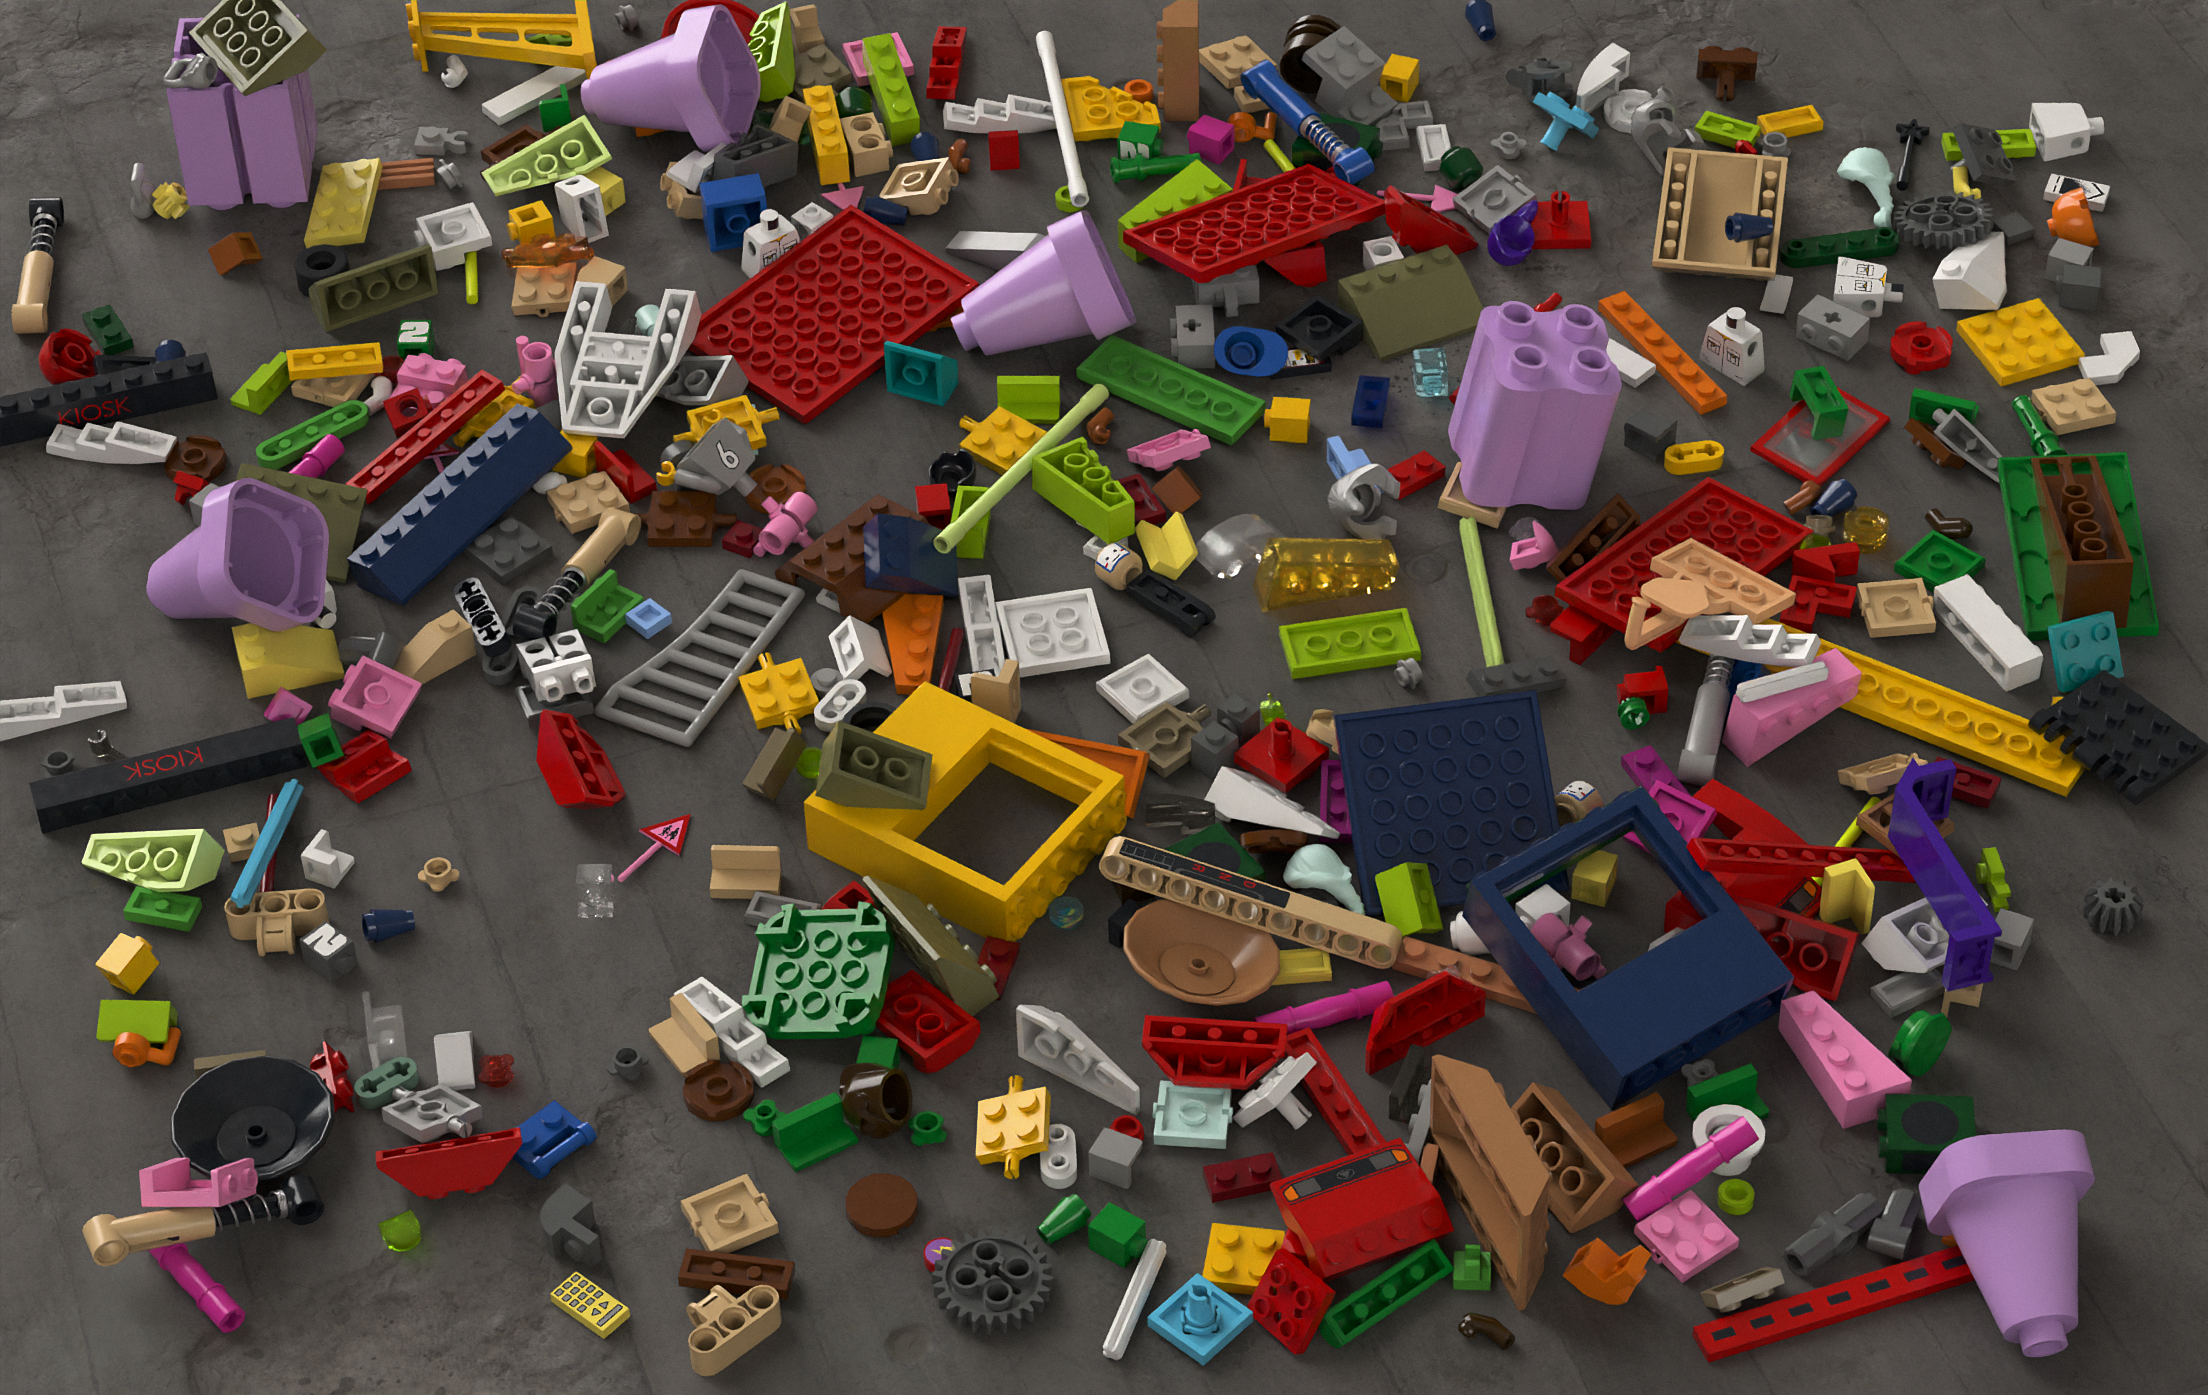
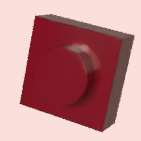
M737 520L722 538V548L751 558L754 554L753 548L759 542V534L763 528Z

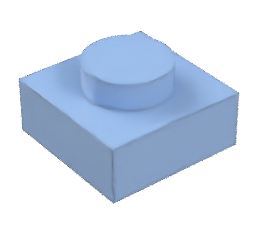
M651 598L625 614L626 624L646 639H649L672 623L671 613Z

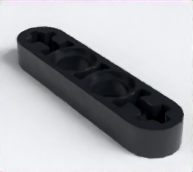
M472 577L458 583L453 591L454 596L468 623L472 626L473 632L484 653L488 657H497L507 652L512 645V640L480 580Z

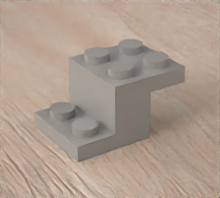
M1345 26L1304 53L1302 60L1323 78L1315 102L1331 116L1375 126L1381 119L1391 115L1392 110L1398 105L1393 98L1378 86L1386 62Z

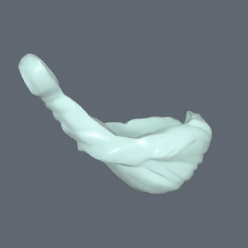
M1867 147L1857 148L1849 152L1843 159L1837 170L1838 175L1844 180H1851L1853 182L1857 180L1864 183L1880 207V211L1874 215L1875 226L1878 228H1892L1891 214L1894 205L1892 204L1893 198L1890 195L1889 186L1893 183L1895 175L1890 171L1888 160L1881 151Z
M1312 844L1295 851L1287 862L1283 874L1284 881L1290 887L1324 889L1343 903L1348 910L1365 915L1364 904L1350 883L1352 880L1350 867L1342 863L1334 850L1324 844Z

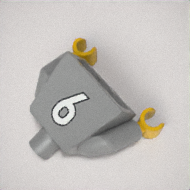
M714 409L710 412L711 420L706 417L702 418V428L706 433L677 465L680 469L676 471L670 461L663 462L661 464L662 470L668 474L657 472V481L663 486H669L675 482L681 486L717 495L722 494L733 486L745 497L757 486V483L745 472L755 461V455L752 452L747 431L729 421L726 417L722 419L721 412Z

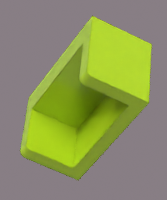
M958 485L951 523H954L989 488ZM991 509L956 545L957 557L983 559L991 519Z

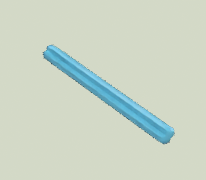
M292 779L291 782L284 784L232 892L231 901L235 902L238 908H243L244 905L251 903L304 791V787L298 784L296 779Z

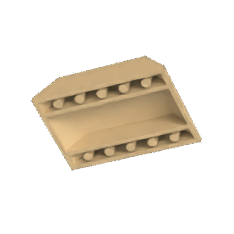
M1668 147L1652 269L1668 273L1677 272L1775 281L1788 158ZM1736 212L1770 217L1773 222V232L1770 236L1736 243L1734 240L1727 239L1725 221L1728 216H1733Z

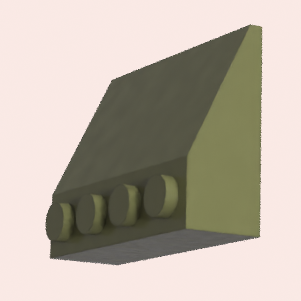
M222 0L189 32L208 56L213 57L217 61L218 67L244 96L306 71L327 51L324 45L283 0Z
M1448 245L1338 280V307L1363 321V341L1380 362L1476 330L1480 313L1484 309L1461 261Z
M241 463L236 481L243 478L257 479L308 500L320 510L329 531L326 580L346 583L350 568L347 558L355 550L364 517L368 489Z
M867 875L862 879L877 910L885 916L893 928L895 943L935 988L971 1016H974L999 998L993 985L997 978L986 964L981 967L977 963L979 959L967 943L961 946L958 942L960 937L949 923L945 926L942 925L940 922L942 918L931 903L925 906L916 895Z

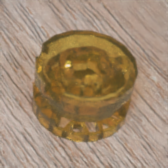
M1860 506L1857 507V511L1852 512L1849 510L1845 514L1842 535L1844 543H1851L1848 541L1857 542V545H1863L1859 549L1861 554H1873L1881 551L1886 546L1889 518L1882 510L1875 507Z

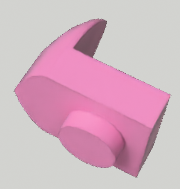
M1536 521L1532 522L1535 537L1512 543L1510 562L1514 570L1537 567L1541 563L1553 558L1558 551L1550 533Z

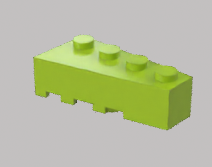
M1195 160L1118 219V248L1135 263L1150 257L1123 243V231L1230 193L1233 189L1201 161Z
M1083 436L1032 457V489L1107 544L1118 542L1135 534L1134 500L1119 481H1114L1111 478V471L1108 467L1102 466L1099 463V456L1094 450L1088 449L1087 441Z

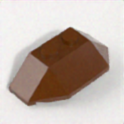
M1617 493L1582 525L1553 558L1549 560L1546 569L1560 583L1639 527L1640 515Z

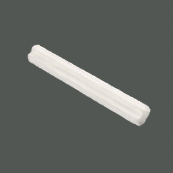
M1150 1239L1145 1246L1104 1342L1103 1355L1106 1358L1119 1360L1125 1352L1166 1255V1244L1163 1241Z

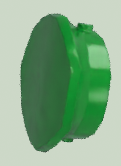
M1925 1010L1912 1014L1898 1031L1889 1049L1888 1058L1901 1061L1905 1072L1914 1076H1923L1937 1062L1952 1032L1951 1024L1945 1014L1941 1012L1931 1015Z

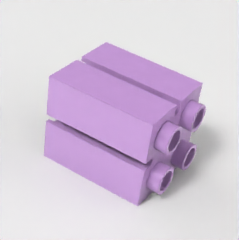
M203 18L179 19L174 46L175 58H172V63L180 59L193 58L201 53L208 56L189 34ZM184 67V69L182 70L181 74L177 79L181 77V75L184 73L187 67ZM219 67L214 82L204 89L191 87L173 89L167 87V97L189 206L208 205L216 210H226L235 207L237 204H243L244 195L247 193L252 194L253 204L267 203L276 208L289 207L297 202H308L312 174L311 161L314 159L318 130L308 69L247 96H244Z

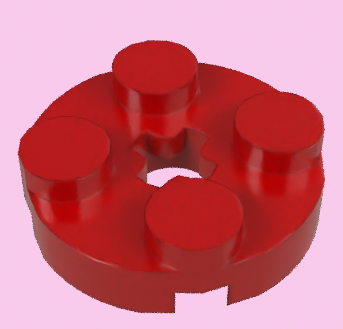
M1909 322L1895 330V335L1891 336L1889 351L1894 361L1903 366V370L1906 373L1916 375L1921 371H1932L1947 367L1950 364L1953 339L1944 328L1938 325L1935 330L1927 327V322Z

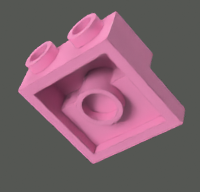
M421 353L418 356L408 355L397 373L398 385L390 398L418 388L421 397L428 396L434 410L468 381L466 365H462L460 361L453 358L447 361L435 360L426 353ZM408 407L403 411L402 415L414 416L418 409Z
M362 655L356 666L351 664L343 679L345 683L341 690L336 688L328 703V706L332 708L330 718L359 732L365 726L391 739L421 691L422 683Z

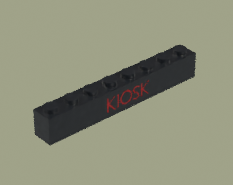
M207 352L168 361H160L136 368H128L113 373L100 374L76 381H68L44 388H36L21 393L4 395L0 397V447L51 436L57 424L84 429L87 423L103 425L217 400L213 372Z
M294 717L30 782L29 785L43 834L305 768L307 765Z

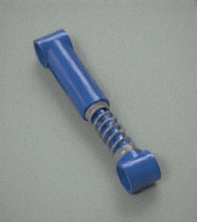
M1263 60L1240 75L1241 83L1248 95L1253 99L1259 98L1298 136L1308 139L1310 143L1318 148L1333 163L1334 171L1339 179L1354 185L1374 173V164L1368 153L1362 147L1350 148L1347 144H1344L1343 140H1339V136L1330 131L1329 127H1325V123L1321 121L1320 114L1280 78L1275 66L1269 60Z

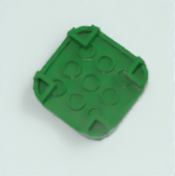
M860 901L857 909L798 910L795 904L791 903L781 905L783 911L772 916L765 925L759 923L755 935L760 942L748 995H742V1007L752 1024L763 1031L766 1037L773 1039L848 1038L859 1034L868 1035L873 1032L883 1008L895 947V933L881 912L876 910L871 903Z

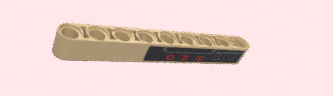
M1118 836L1112 838L1099 863L1101 874L1111 881L1375 968L1386 969L1393 966L1402 943L1403 936L1401 931L1392 924L1127 837Z

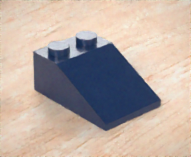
M878 513L863 527L865 587L956 598L958 596L956 546L948 553H941L935 548L934 539L943 530L910 517Z

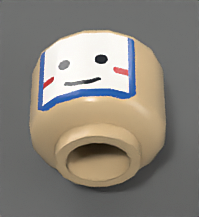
M1112 543L1097 554L1095 573L1098 578L1112 588L1125 590L1126 585L1142 573L1143 564L1141 557L1121 543Z
M1574 781L1555 796L1560 826H1564L1569 822L1575 823L1584 818L1592 809L1598 806L1603 807V801L1598 790L1584 781Z

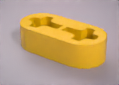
M1713 440L1672 445L1665 451L1664 468L1674 475L1717 470L1723 464L1724 447Z

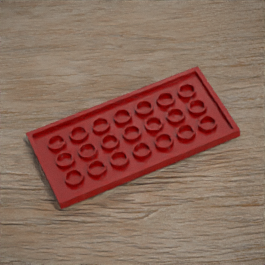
M1306 164L1123 231V243L1133 247L1138 252L1152 257L1155 261L1169 266L1176 272L1186 275L1197 283H1209L1216 277L1232 274L1240 268L1256 265L1259 261L1280 256L1283 252L1294 248L1304 247L1312 241L1326 239L1331 234L1350 230L1352 226L1360 223L1371 222L1376 217L1385 214V201L1311 164Z
M1707 477L1557 584L1554 596L1625 634L1633 604L1632 597L1643 598L1640 594L1642 585L1655 578H1662L1660 574L1650 570L1652 558L1692 538L1752 571L1765 576L1791 557L1793 551L1800 550L1811 542L1814 530ZM1651 603V607L1646 610L1644 621L1661 613L1662 608ZM1689 618L1682 625L1645 645L1660 653L1679 640Z

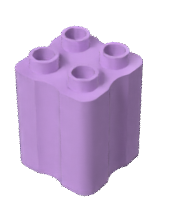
M1508 301L1501 306L1485 307L1481 311L1448 428L1452 449L1457 453L1462 462L1459 474L1462 491L1466 499L1473 504L1487 507L1533 504L1547 509L1577 510L1586 504L1622 388L1617 366L1607 355L1606 348L1609 337L1604 321L1591 308L1584 305L1571 304L1563 309L1550 312H1536L1525 303Z

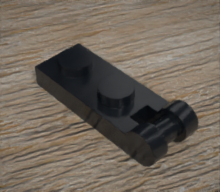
M1149 568L1126 585L1127 595L1180 627L1187 637H1193L1200 631L1202 625L1207 626L1216 618L1214 610L1209 605Z

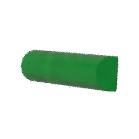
M1432 1239L1327 1310L1318 1329L1323 1338L1332 1347L1340 1348L1455 1269L1435 1239Z

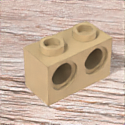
M874 113L841 118L840 122L848 151V161L855 177L888 171L889 158L893 157V150L890 140L885 141L884 126L882 123H877Z

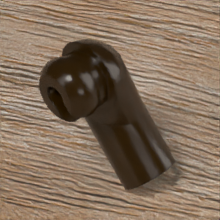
M1936 508L1929 510L1925 515V520L1936 532L1949 539L1967 538L1972 534L1973 526L1964 518H1945Z
M1470 1312L1462 1316L1464 1320L1458 1325V1331L1465 1337L1473 1339L1477 1332L1480 1331L1486 1334L1503 1350L1508 1349L1515 1341V1335L1494 1317Z

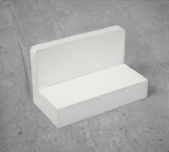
M721 142L706 155L697 150L692 151L671 167L666 176L696 193L700 190V183L713 180L714 154L727 145Z
M849 615L828 636L843 680H858L869 669L886 677L892 673L879 631L872 626Z

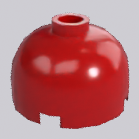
M63 328L57 333L53 332L44 341L38 358L39 368L44 378L52 385L95 376L92 365L94 356L101 355L99 349L95 353L94 349L90 346L92 341L86 335L77 330Z

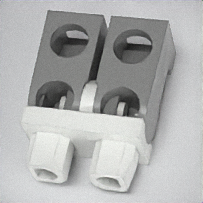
M578 629L549 636L550 646L545 637L516 644L521 673L524 678H528L538 701L547 700L548 702L560 700L565 694L573 692L584 694L592 692L594 687H596L592 660ZM565 641H574L570 645H559ZM533 649H542L539 653H527Z

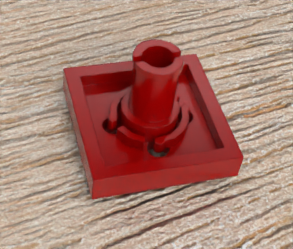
M1286 1248L1276 1249L1247 1308L1253 1311V1318L1295 1355L1304 1354L1336 1292ZM1274 1287H1276L1277 1295L1274 1294ZM1279 1312L1282 1314L1280 1315V1320L1278 1319Z

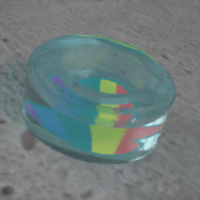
M1060 897L1050 904L1049 920L1055 928L1072 930L1083 922V905L1076 898Z

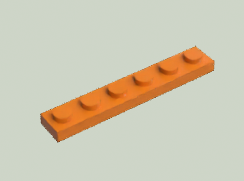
M1625 291L1599 300L1598 310L1645 359L1656 365V370L1700 415L1727 404V394Z

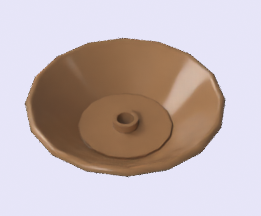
M1159 899L1137 910L1124 927L1123 950L1135 972L1157 990L1186 1002L1213 1006L1247 1002L1266 992L1280 973V950L1269 932L1168 899Z

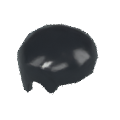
M962 448L958 453L953 454L944 451L938 459L931 463L928 470L930 485L947 483L949 497H956L958 485L973 486L977 475L974 456Z

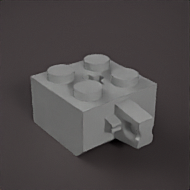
M1256 265L1246 266L1232 274L1216 277L1209 283H1197L1192 279L1197 305L1212 304L1213 308L1224 307L1226 317L1238 316V305L1259 303V277Z

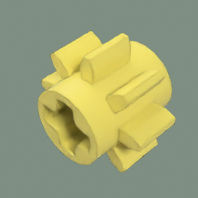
M167 182L163 185L160 184L152 193L153 197L156 198L152 204L153 208L163 218L169 219L173 216L174 219H177L190 208L185 203L187 201L186 190L175 182L170 185Z

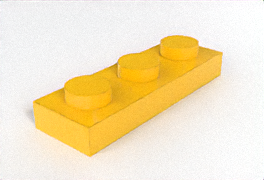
M380 342L286 350L290 381L383 372Z

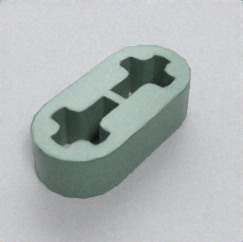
M397 1057L361 1076L354 1086L358 1104L365 1109H377L394 1100L392 1092L395 1087L403 1086L409 1091L412 1090L419 1081L416 1063L407 1057Z

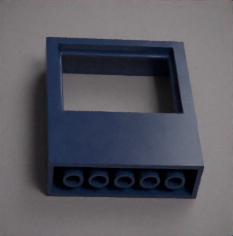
M1642 786L1631 793L1630 791L1622 792L1614 799L1613 803L1604 808L1598 806L1592 809L1584 819L1575 824L1573 822L1565 824L1554 836L1546 840L1545 838L1536 840L1527 851L1520 855H1509L1493 870L1489 872L1488 870H1483L1476 874L1470 882L1462 915L1611 1110L1681 1070L1685 1064L1695 1062L1779 1013L1781 1000L1787 998L1794 980L1792 973L1712 873L1701 870L1686 848L1688 843ZM1631 828L1703 920L1577 992L1506 901L1505 897L1626 829Z

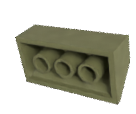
M430 244L317 281L311 285L308 290L312 312L324 331L328 332L439 294Z

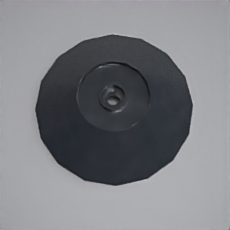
M271 1056L232 1060L203 1073L181 1094L170 1118L172 1145L181 1158L190 1159V1168L211 1179V1170L245 1158H253L258 1182L273 1180L303 1166L325 1145L335 1122L334 1097L318 1073L295 1060Z

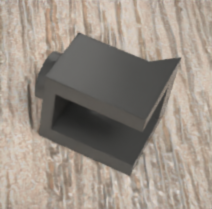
M1641 408L1636 414L1630 415L1624 424V446L1656 461L1665 453L1668 447L1676 443L1678 420H1664Z

